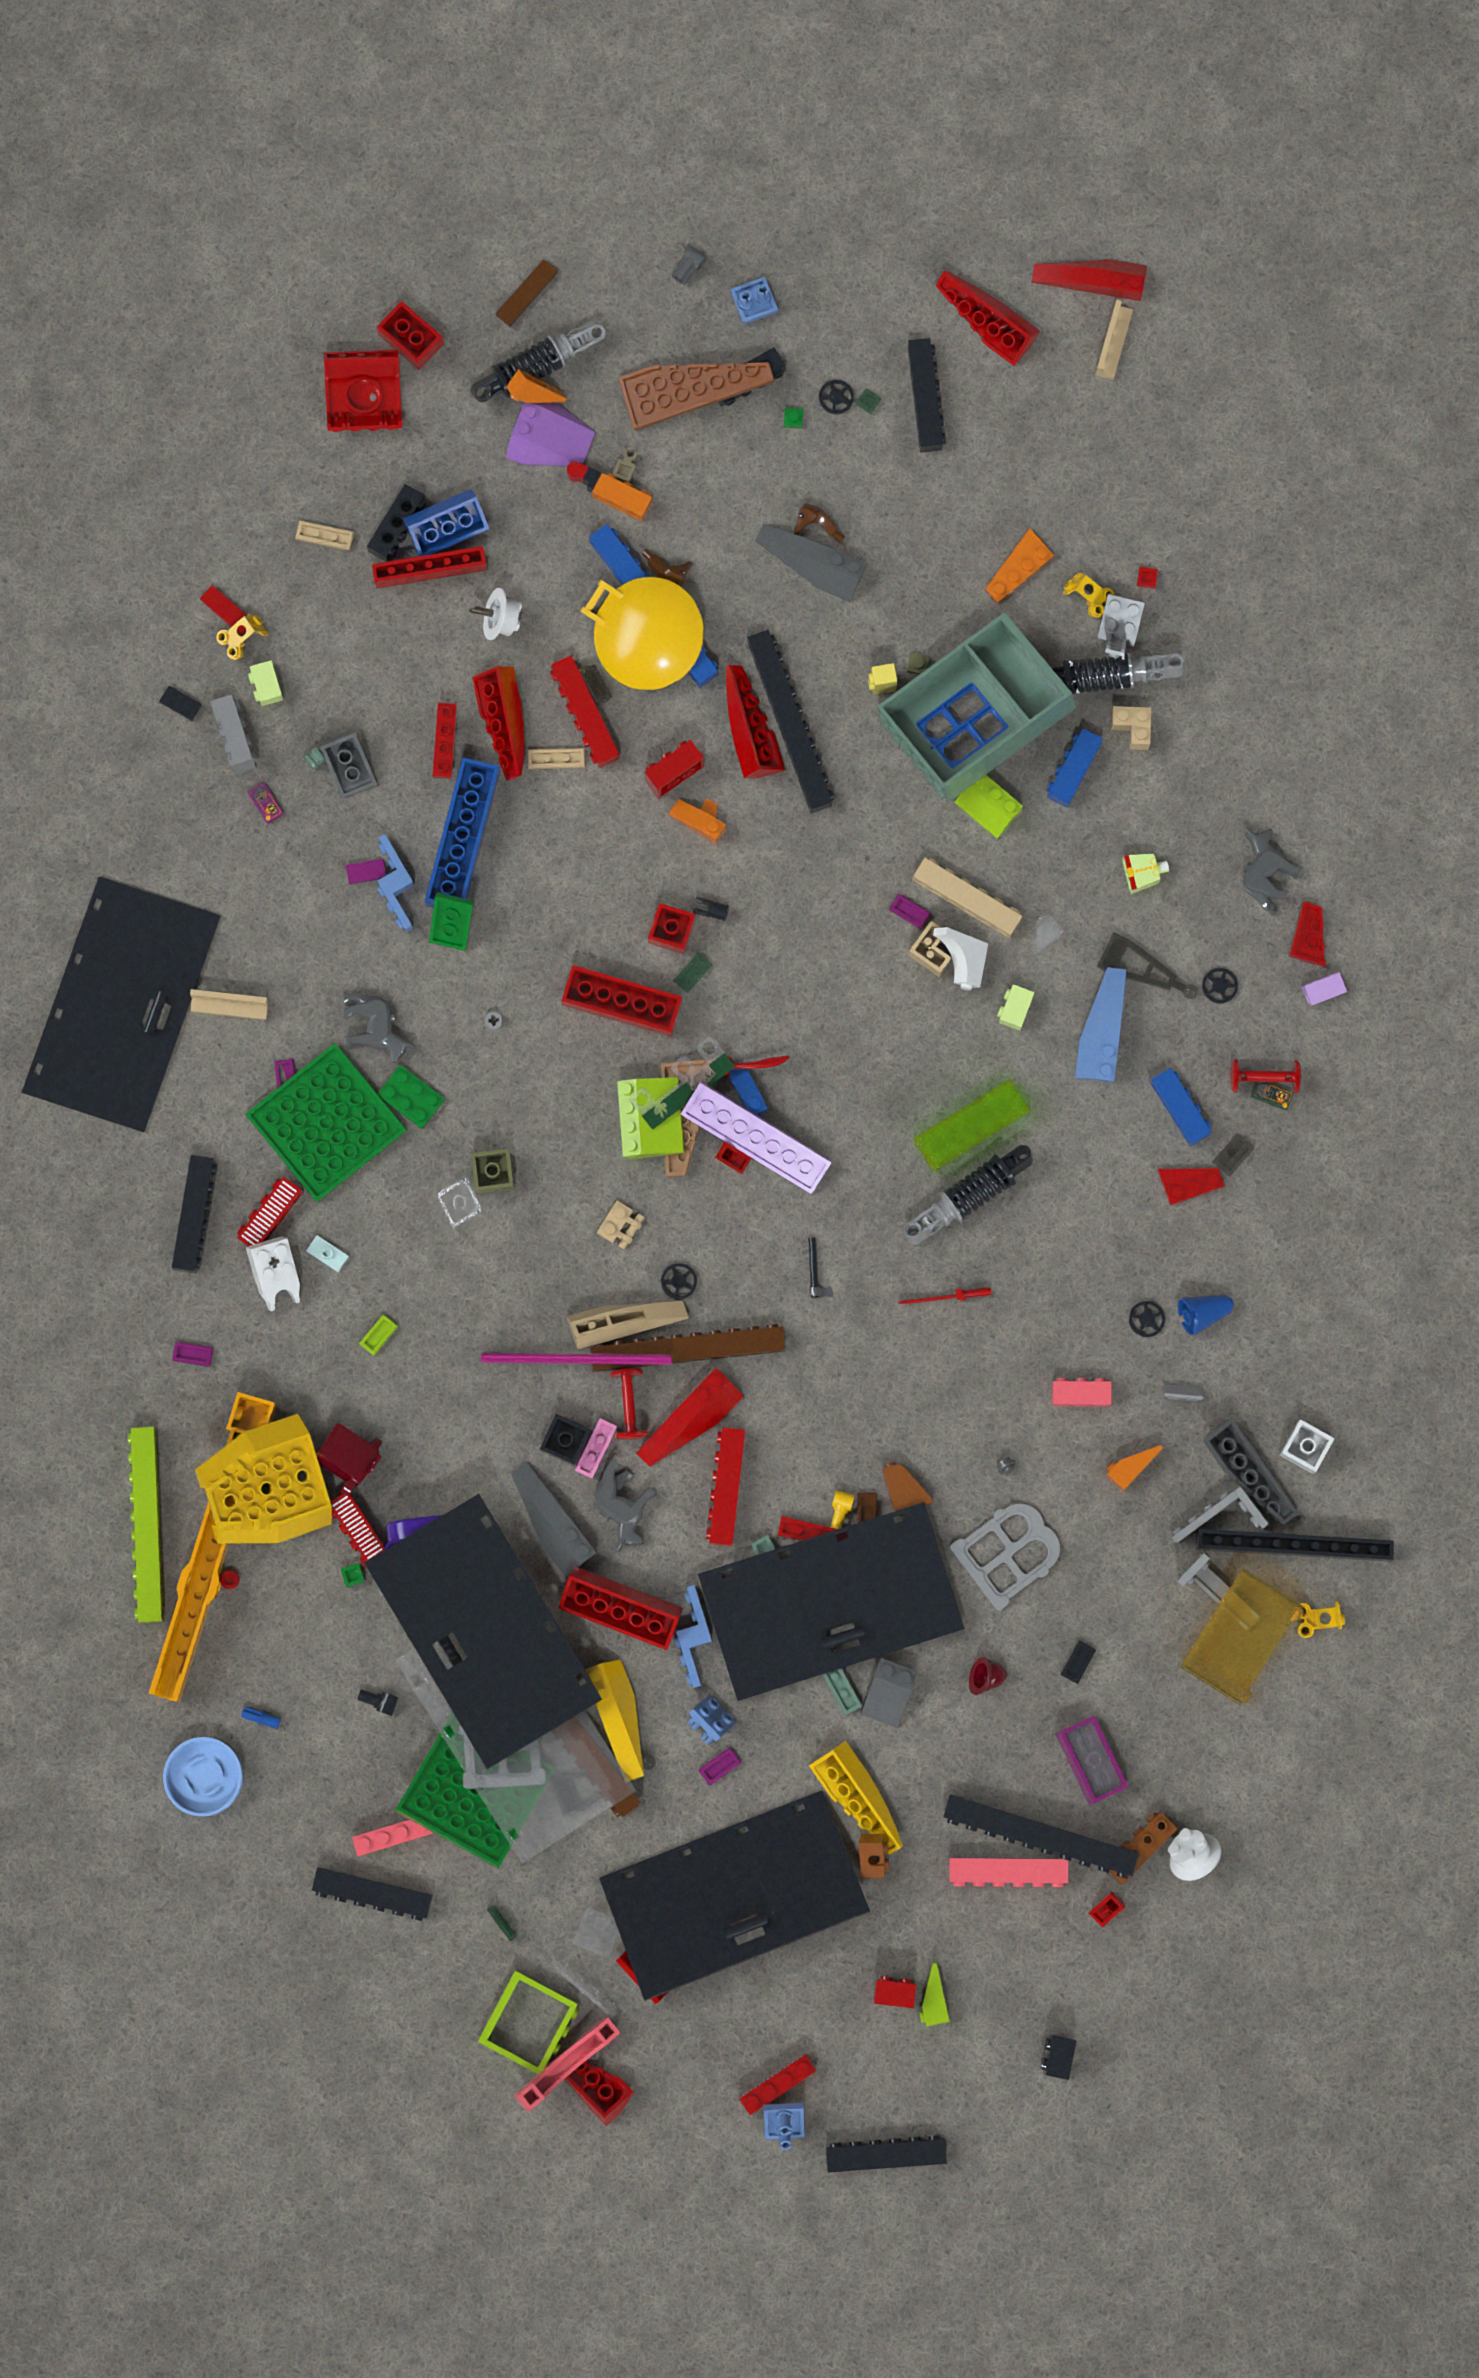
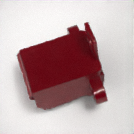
M336 1423L317 1452L318 1463L344 1481L345 1484L340 1492L347 1496L354 1486L360 1485L366 1475L373 1471L382 1456L379 1455L378 1449L383 1441L375 1437L369 1444L341 1423Z

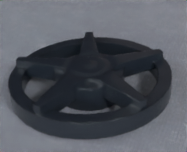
M829 381L822 386L819 392L820 405L830 414L838 415L845 413L853 404V390L844 381ZM833 384H841L845 387L838 390L834 388ZM830 385V394L822 396L825 388ZM847 389L851 395L850 402L844 399V393ZM822 400H829L833 404L832 410L827 408ZM841 403L848 405L842 410L834 411L836 405Z
M1216 968L1205 975L1202 982V990L1207 999L1214 1003L1222 1004L1234 998L1238 990V982L1231 971L1224 968ZM1214 972H1223L1221 978L1215 979L1210 976ZM1226 973L1232 977L1234 984L1227 983L1225 980ZM1207 978L1213 982L1212 989L1208 992L1205 988ZM1227 988H1235L1233 994L1226 999L1225 991ZM1213 992L1219 993L1223 1000H1216L1209 994Z
M677 1263L665 1269L661 1277V1286L667 1296L681 1300L689 1297L695 1291L697 1277L692 1268L685 1264ZM674 1267H684L689 1271L684 1275L677 1274ZM672 1269L674 1276L671 1281L664 1282L666 1273ZM690 1273H692L694 1278L693 1288L687 1284L686 1280ZM664 1285H672L675 1288V1296L670 1294ZM685 1287L691 1290L684 1296H677L679 1289Z
M1143 1301L1132 1308L1129 1314V1324L1137 1335L1153 1337L1163 1329L1165 1315L1161 1307L1156 1303ZM1144 1305V1312L1141 1315L1133 1314L1136 1308ZM1147 1305L1156 1307L1159 1312L1152 1314L1148 1311ZM1161 1315L1162 1323L1158 1329L1154 1321L1156 1317ZM1132 1317L1139 1319L1141 1324L1139 1331L1133 1326ZM1150 1326L1156 1331L1151 1334L1141 1333L1144 1327Z

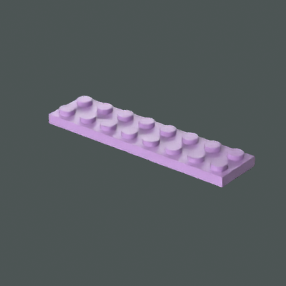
M702 1081L681 1112L682 1116L812 1194L832 1163L827 1157Z

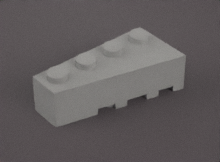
M231 694L210 701L234 775L256 769L255 763L258 760L255 751L251 752L249 745H252L249 734L245 735L243 729L247 727L244 717H239L238 711L241 710L238 699L234 700Z

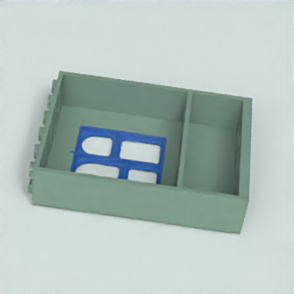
M1004 612L877 706L879 714L877 715L885 730H890L892 733L891 736L897 744H901L906 756L913 759L915 767L919 771H923L927 782L935 786V791L941 799L945 797L950 802L1076 709L1072 692ZM969 691H974L983 701L984 707L960 723L948 708ZM992 713L1002 724L1003 728L991 738L984 739L974 727V724L986 714ZM938 714H942L953 729L941 738H931L926 732L927 723ZM963 731H968L977 741L978 747L958 761L946 758L944 748L948 742Z

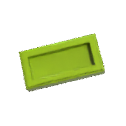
M383 1314L360 1341L359 1345L375 1356L398 1328V1325Z

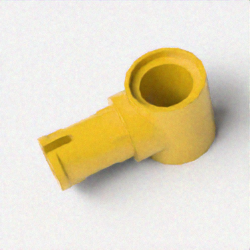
M836 1490L832 1503L833 1510L835 1511L831 1528H842L845 1515L848 1514V1511H851L854 1494Z

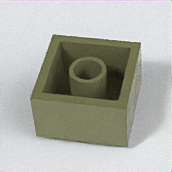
M509 1149L471 1153L474 1185L477 1195L515 1190Z

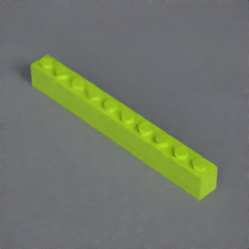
M155 1427L131 1428V1433H128V1445H131L128 1460L129 1464H132V1472H129V1482L133 1483V1491H130V1502L134 1504V1510H131V1522H134L131 1538L132 1542L135 1541V1549H132V1559L136 1561V1569H133V1580L137 1582V1588H134V1600H137L134 1616L140 1624L164 1622L157 1435Z

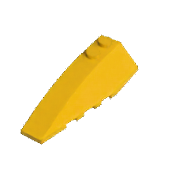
M621 1659L585 1669L602 1698L601 1701L596 1703L625 1783L643 1777L635 1695Z
M846 1740L809 1765L835 1803L838 1801L845 1808L843 1811L848 1816L852 1815L858 1821L857 1825L862 1830L865 1829L870 1834L885 1835V1841H888L889 1851L886 1853L888 1856L903 1847L894 1821L878 1788Z

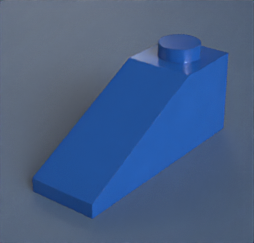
M730 1070V1075L728 1076L743 1107L758 1116L767 1113L766 1104L748 1070Z

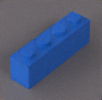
M1082 729L1081 733H1076L1072 741L1074 743L1072 750L1068 748L1063 758L1066 760L1064 765H1059L1055 773L1057 776L1055 782L1051 781L1046 790L1049 792L1048 799L1068 808L1103 738L1085 729Z
M1169 1068L1151 1079L1150 1084L1191 1147L1211 1134L1210 1129L1212 1127L1208 1120H1204L1200 1115L1202 1111L1198 1104H1193L1190 1099L1191 1093L1187 1087L1183 1088L1180 1083L1181 1077L1177 1071L1173 1072Z

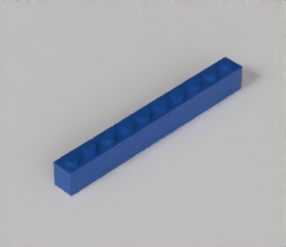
M605 525L589 537L590 544L621 585L638 578L650 577L646 571L643 572L641 570V564L636 557L632 558L629 554L630 549L626 543L619 541V535L614 528L610 529L608 525ZM703 646L695 665L688 672L699 688L717 677V669H719L713 659L709 660L706 656L708 653Z

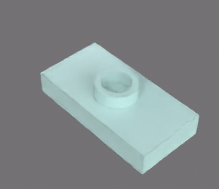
M318 1235L306 1250V1252L338 1273L349 1258L348 1255Z

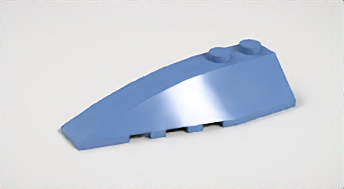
M1110 967L1106 969L1079 1040L1075 1078L1114 1082L1126 969Z

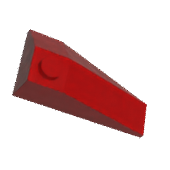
M587 2061L582 2063L564 2079L605 2126L621 2114L634 2094V2091L621 2078L605 2072L604 2069L587 2063Z

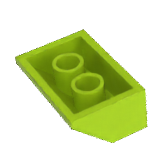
M987 775L960 793L954 802L996 839L999 838L1023 809V806Z

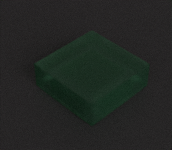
M866 388L857 400L856 405L871 415L882 398Z

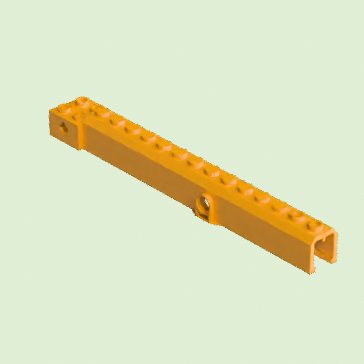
M237 1392L226 1427L230 1432L227 1444L245 1431L271 1423L277 1404ZM231 1495L225 1499L226 1506L230 1507L234 1503V1498ZM209 1502L190 1562L181 1571L177 1584L178 1601L148 1693L180 1703L211 1601L217 1598L221 1587L219 1575L229 1543L218 1544L212 1528L215 1522Z

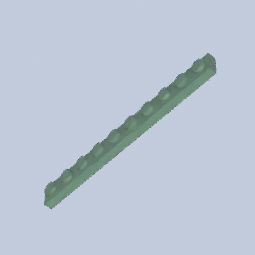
M768 1535L751 1544L756 1555L775 1550ZM842 1669L822 1674L845 1716L862 1707Z

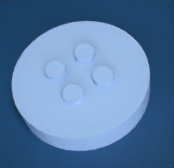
M209 1737L193 1738L180 1744L168 1757L163 1772L164 1788L171 1802L181 1811L194 1816H213L229 1808L239 1796L243 1785V1768L235 1751L224 1742Z

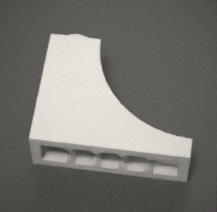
M948 927L934 928L933 936L940 939L951 954L954 964V983L960 985L961 989L964 990L979 988L988 943Z

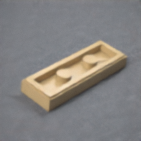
M299 520L295 539L351 551L355 533Z
M585 748L528 749V769L585 768Z

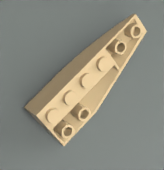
M683 1301L601 1306L567 1316L577 1350L688 1319Z

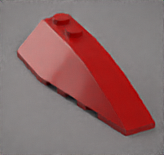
M1111 259L1034 264L1031 282L1141 301L1147 266Z
M946 270L942 273L936 284L938 290L949 303L959 310L960 316L970 323L971 329L980 335L982 342L1013 366L1030 349L1040 333V330L1012 309L978 287Z

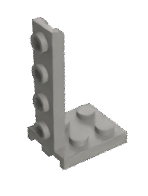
M1108 593L1098 633L1099 639L1107 640L1105 652L1108 653V656L1113 658L1124 657L1126 645L1134 647L1145 604L1144 601Z
M1239 1487L1231 1494L1227 1491L1220 1496L1221 1501L1216 1505L1212 1502L1205 1507V1513L1200 1517L1196 1514L1189 1519L1188 1522L1190 1524L1183 1528L1181 1525L1173 1531L1174 1536L1172 1539L1176 1543L1180 1542L1237 1498L1240 1500L1238 1505L1244 1512L1248 1510L1251 1514L1250 1521L1256 1528L1260 1526L1263 1529L1268 1525V1522L1243 1489Z
M1204 1551L1178 1578L1177 1582L1183 1587L1185 1584L1189 1586L1195 1581L1248 1631L1261 1616L1208 1567L1211 1563L1209 1561L1210 1555Z

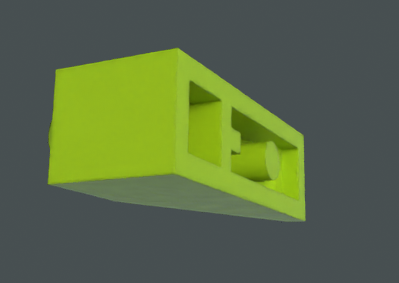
M936 1962L931 1965L921 2006L922 2011L919 2012L921 2023H925L926 2027L950 2022Z

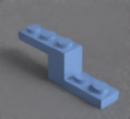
M384 834L379 837L380 844L378 846L383 855L387 853L390 858L387 862L392 871H395L377 881L379 885L377 890L382 898L385 896L388 900L386 906L390 913L395 912L398 918L395 921L400 930L404 928L407 933L413 930L396 896L414 887V884L390 841Z
M692 1585L687 1587L688 1592H685V1597L688 1604L692 1603L694 1610L690 1611L693 1622H698V1625L677 1631V1636L674 1637L676 1647H681L683 1653L680 1656L682 1666H687L689 1674H686L688 1685H693L695 1689L701 1687L690 1649L710 1643L712 1640L695 1586Z

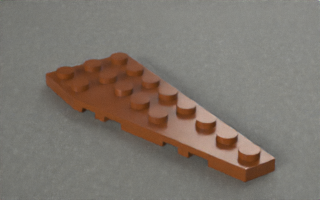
M768 362L727 363V365H652L619 377L631 423L635 431L775 382L771 366Z

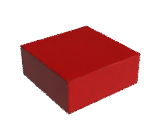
M1139 567L1137 587L1155 589L1158 569Z

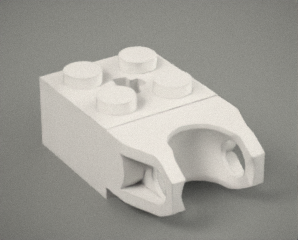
M281 1236L246 1247L255 1283L257 1284L259 1294L266 1302L268 1310H275V1296L281 1290H287L293 1302L299 1303L300 1283L288 1239ZM271 1257L275 1259L272 1265L269 1264Z

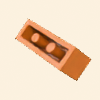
M609 473L607 475L601 474L592 491V498L642 522L653 503L650 493L645 490L639 491L628 482L622 483Z

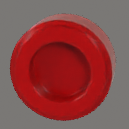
M226 1570L221 1574L220 1582L225 1589L232 1590L239 1585L240 1577L235 1571Z

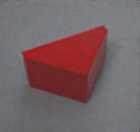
M727 1142L723 1143L715 1156L717 1160L740 1174L744 1172L752 1159Z
M1109 1892L1088 1914L1103 1928L1126 1906L1113 1892Z

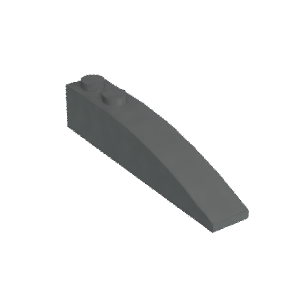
M764 524L755 541L772 555L783 561L788 567L795 570L801 577L808 580L814 587L847 602H851L866 569V563L807 538Z
M1232 1418L1222 1421L1208 1432L1203 1439L1204 1444L1222 1470L1282 1525H1285L1298 1514Z
M527 1462L511 1473L542 1547L567 1578L574 1566L580 1568L597 1555L596 1551Z

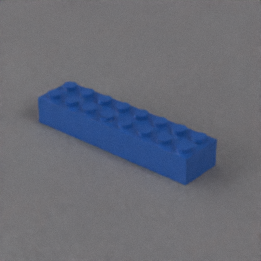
M462 757L425 898L427 907L434 908L437 892L464 899L468 898L500 776L499 766Z

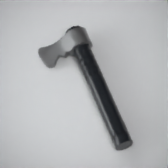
M808 1238L811 1278L810 1297L813 1299L821 1296L833 1297L830 1286L825 1290L818 1287L816 1238Z

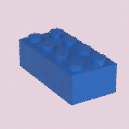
M472 489L403 519L419 556L431 555L489 529L479 501Z

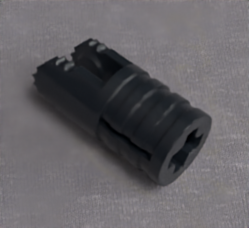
M696 897L695 902L709 907L708 911L694 908V914L726 921L730 905Z

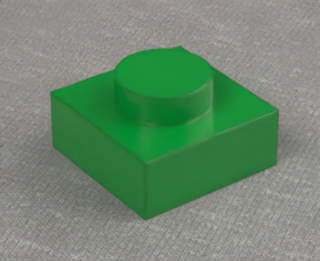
M785 408L783 428L802 429L803 409Z
M359 1563L340 1569L346 1588L365 1582Z

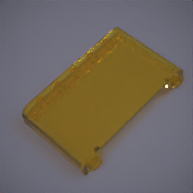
M1242 1568L1180 1667L1239 1705L1242 1702L1246 1703L1252 1694L1249 1692L1250 1687L1285 1632L1295 1619L1299 1621L1303 1615V1605Z

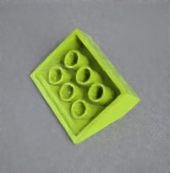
M645 1078L617 1081L623 1157L633 1160L685 1153L681 1109L653 1130L642 1117L647 1111L656 1107L654 1109L655 1115H658L660 1112L661 1118H664L661 1110L667 1113V1109H665L667 1105L666 1103L660 1104V1102L679 1088V1078Z

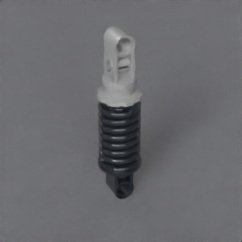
M590 321L579 328L573 329L566 335L560 334L559 338L553 339L549 335L543 342L539 341L537 346L532 345L530 349L526 348L524 352H518L511 359L507 358L505 362L502 361L492 365L491 370L493 374L472 384L470 393L479 402H486L502 392L509 398L510 392L506 386L518 369L540 379L539 374L544 378L546 377L545 371L547 374H552L551 367L554 371L565 368L566 359H569V357L571 359L574 358L576 353L601 341L605 336V329L596 321ZM598 327L597 334L592 335V329ZM480 388H484V393L481 396H477V391Z
M1127 653L1122 658L1121 656L1116 658V661L1110 656L1108 660L1105 656L1102 657L1101 662L1096 657L1094 658V663L1091 658H1088L1087 664L1085 659H1081L1079 664L1078 660L1073 662L1063 660V667H1055L1052 670L1072 694L1084 693L1085 689L1089 693L1092 692V688L1095 692H1098L1099 688L1102 691H1105L1106 688L1112 690L1114 686L1116 689H1120V687L1132 689L1137 681H1143L1144 683L1147 680L1180 677L1184 673V659L1178 653L1153 655L1151 657L1140 656V658L1136 659L1132 658L1131 653Z
M1019 1145L1002 1158L995 1154L982 1167H978L976 1171L966 1175L964 1179L955 1183L952 1188H948L944 1192L942 1191L939 1202L933 1203L930 1209L922 1212L905 1226L904 1232L908 1242L912 1245H918L929 1236L938 1232L943 1226H949L953 1220L956 1219L961 1223L967 1215L972 1214L970 1208L977 1211V1204L982 1207L984 1206V1201L989 1202L990 1197L995 1198L996 1193H1002V1189L1007 1190L1012 1185L1014 1186L1016 1184L1014 1177L1033 1163L1030 1148L1026 1145ZM1023 1154L1028 1155V1156H1027L1026 1158H1024V1159H1020V1158H1019V1157H1020L1021 1155H1023ZM918 1231V1234L914 1236L910 1235L911 1232Z

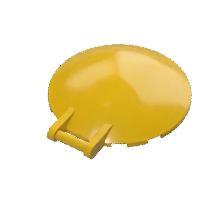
M638 578L621 585L617 589L600 579L598 582L599 586L587 605L582 607L581 612L596 621L594 644L598 658L605 670L618 682L638 690L662 689L682 679L695 665L703 646V619L691 595L679 585L662 578ZM606 589L610 593L597 614H594L591 611Z

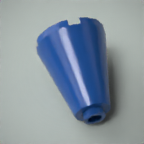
M1227 1295L1186 1297L1178 1301L1179 1316L1183 1315L1185 1322L1181 1323L1189 1335L1198 1334L1230 1314L1232 1308H1234L1233 1300Z

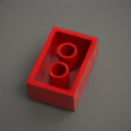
M402 301L376 327L378 335L393 349L398 350V353L417 370H420L444 345L443 336Z
M692 740L681 742L674 752H667L661 757V761L656 764L653 762L646 767L644 772L645 782L658 799L704 767V757Z

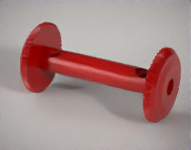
M1234 1059L1230 1070L1231 1090L1237 1093L1238 1082H1291L1293 1093L1297 1094L1301 1085L1300 1063L1298 1060H1294L1293 1071L1239 1070L1238 1059Z
M619 1369L609 1374L611 1378H621L626 1431L614 1434L618 1440H635L648 1435V1431H637L635 1427V1403L631 1380L632 1377L643 1374L641 1369Z

